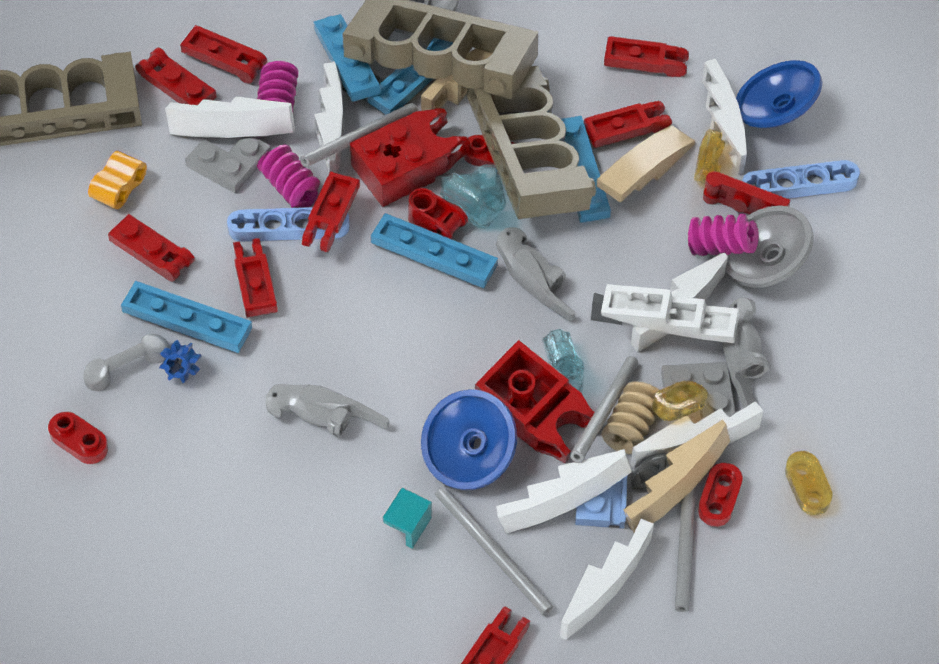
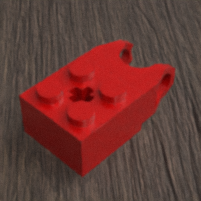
M444 108L416 111L350 143L351 166L382 207L411 194L415 189L423 188L435 182V177L448 172L458 160L470 151V140L466 136H451L448 138L436 136L448 123L447 112ZM440 117L436 123L430 125L435 118ZM462 145L460 149L452 153L457 148V146Z
M520 340L475 384V390L492 394L508 407L515 420L517 436L535 451L552 456L564 463L570 459L571 450L566 446L557 429L566 424H576L581 428H586L595 413L589 407L582 393L569 383L568 378Z

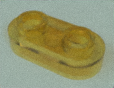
M712 129L706 131L698 151L694 175L695 181L705 184L706 175L709 172L721 171V164L718 163V160L725 147L722 133Z
M680 381L658 390L652 403V409L659 418L665 421L681 419L703 409L708 392L702 385L696 382Z
M807 451L792 453L786 462L785 475L798 506L802 511L810 515L825 513L830 507L833 493L819 460L815 455ZM796 470H804L807 474H799ZM809 498H816L819 502H812Z

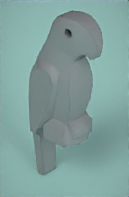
M509 227L501 231L497 236L496 246L512 278L544 305L567 320L572 321L575 311L553 294L562 286L566 277L564 271L558 266H550L546 258L534 248L522 245V242L527 240V235L521 229Z
M742 297L735 300L728 307L738 308L739 310L735 343L722 342L732 382L743 408L755 402L752 391L754 378H760L770 369L767 358L762 354L759 333L751 324L752 315L756 312L755 302Z
M277 384L273 385L266 395V409L271 415L281 417L282 412L292 410L301 419L314 425L326 426L330 434L340 437L348 426L350 417L358 416L381 427H389V418L358 401L320 385Z

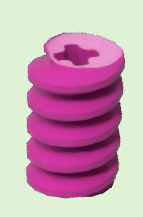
M273 61L263 66L260 73L257 99L291 103L293 112L297 78L299 77L297 67L286 61Z
M280 145L260 158L257 164L258 170L262 172L266 179H269L273 187H276L278 193L283 196L291 208H306L313 205L318 197L317 190L320 186V181L317 177L313 176L310 169L301 164L298 155L292 152L289 145Z
M739 214L737 221L734 215H727L725 221L721 215H716L714 221L710 216H704L702 223L699 217H692L690 221L688 246L691 254L694 256L697 254L699 256H707L708 254L719 255L720 253L730 255L732 252L734 254H742L743 252L754 253L758 246L759 232L757 224L754 220L748 222L745 214Z

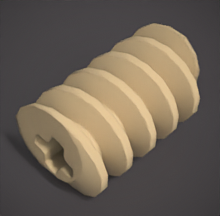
M634 381L628 383L624 387L623 394L619 397L617 405L613 408L612 415L607 420V425L602 430L604 442L616 451L624 449L626 454H632L633 447L644 441L643 436L648 435L649 426L654 423V416L659 413V406L665 401L663 393L658 388L644 382Z

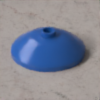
M790 60L773 64L753 75L741 87L736 96L742 121L752 127L774 128L788 124L801 117L813 106L822 90L823 82L818 69L806 61Z
M474 389L461 390L442 399L428 415L421 435L422 456L429 471L443 484L459 490H476L496 481L509 467L517 446L516 423L508 407L492 394ZM478 438H480V439H481V445H480V447L477 448V449H474V442H475V440H477Z

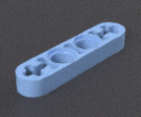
M848 160L752 171L744 175L742 181L748 184H755L756 187L789 199L850 191L857 185L860 170L855 163ZM817 175L822 178L823 182L814 184L808 181L807 177ZM779 179H788L793 183V186L788 188L782 187L777 181Z
M313 207L237 210L228 216V232L232 239L241 242L252 241L255 238H260V241L302 240L306 228H300L296 223L301 219H308ZM348 213L335 238H341L348 233L350 228ZM270 220H277L281 223L277 229H268L264 225ZM255 222H259V228L255 229ZM239 223H245L244 228H238ZM317 228L314 239H322L326 230Z

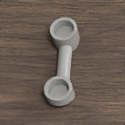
M148 334L142 338L140 344L106 360L101 358L92 360L86 366L83 374L86 387L92 391L106 389L111 382V371L142 356L151 363L163 362L166 358L162 357L160 353L165 348H169L168 342L160 335Z

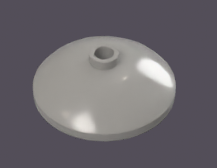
M787 206L766 207L747 216L748 222L754 220L758 227L759 239L757 249L754 253L743 252L742 254H734L732 252L730 255H727L728 259L725 270L735 282L747 287H767L784 281L799 270L812 250L814 235L809 221L800 211Z

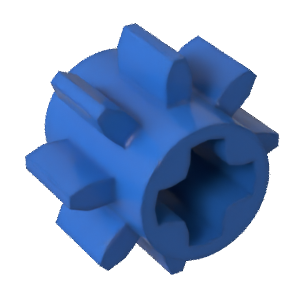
M176 340L171 345V349L165 348L160 353L166 359L159 366V369L165 370L169 381L172 378H180L181 382L185 383L189 379V373L196 375L199 372L200 368L195 363L202 356L195 353L192 348L193 343L181 345ZM179 358L183 360L181 365L178 363Z

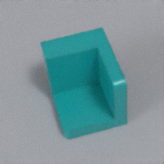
M401 488L384 514L383 523L405 533L406 546L413 549L432 519V502Z

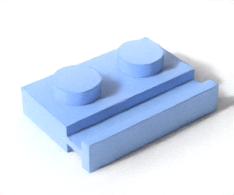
M627 476L603 493L576 507L575 525L608 528L609 525H615L624 529L626 516L623 509L626 508Z

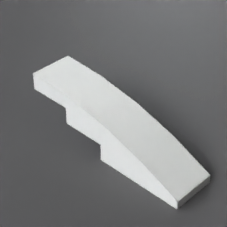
M712 59L704 63L702 83L708 90L705 106L712 115L709 132L736 173L740 175L744 173L747 157L745 128L731 85L717 60Z
M335 62L323 64L326 87L319 89L322 113L314 114L316 135L320 147L344 136L341 84ZM343 150L324 159L328 173L330 171L338 173Z
M235 97L231 103L203 99L198 106L170 102L165 108L169 131L172 135L235 138L293 133L295 130L291 103Z
M722 253L672 279L670 288L672 296L706 300L724 277L728 256ZM633 325L631 345L637 352H640L665 337L668 333Z
M610 284L606 286L601 310L602 316L631 325L674 335L735 343L739 320L738 308L706 306L705 299L672 296L671 290Z
M753 402L736 414L728 417L720 408L696 424L685 415L634 446L630 465L636 469L643 460L659 453L668 454L721 420H724L727 424L730 438L729 444L760 428L763 410L756 402Z
M625 450L584 459L580 463L572 462L558 466L560 478L527 486L529 498L496 506L498 518L505 533L508 534L545 522L573 510L609 489L632 472Z
M641 519L628 546L615 541L602 569L590 564L588 565L561 621L560 638L568 639L592 620L618 593L637 567L652 538L653 523Z

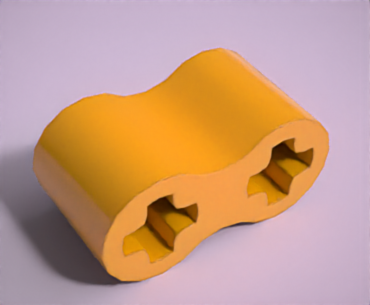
M115 151L108 159L104 169L98 172L91 180L88 188L89 197L114 209H120L127 201L131 191L143 181L147 171L146 163L121 151Z

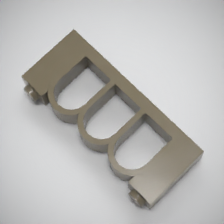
M365 0L343 32L344 57L370 64L376 60L380 65L392 69H402L413 65L414 70L426 78L439 79L452 75L459 85L466 88H484L486 93L513 99L538 56V31L410 0ZM395 28L414 33L404 41L395 42L388 40ZM433 38L453 42L449 48L442 51L426 50ZM472 47L493 52L489 58L484 60L469 61L465 59Z
M131 51L101 55L102 62L93 58H81L68 64L63 71L51 64L32 66L24 71L21 77L15 72L0 70V95L12 94L20 99L21 114L0 117V146L142 126ZM95 82L105 88L107 101L72 106L71 96L73 90L80 84ZM54 88L63 93L64 108L30 112L29 102L31 96L38 90Z
M532 66L513 99L486 93L484 88H467V99L517 219L590 210L591 199L596 194L594 179L589 178L584 166H578V152L573 146L565 142L566 127L561 118L552 114L553 97L549 93V81L547 77H543L539 66ZM513 111H531V112L508 114V115H500V116H499V114H498V113L513 112ZM531 138L544 139L540 141L511 144L510 142L515 140ZM540 167L559 168L554 170H546L531 173L523 172L524 169Z

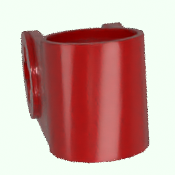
M415 189L409 196V223L453 239L452 235L459 227L465 226L468 222L466 213L459 206L446 201L429 189Z

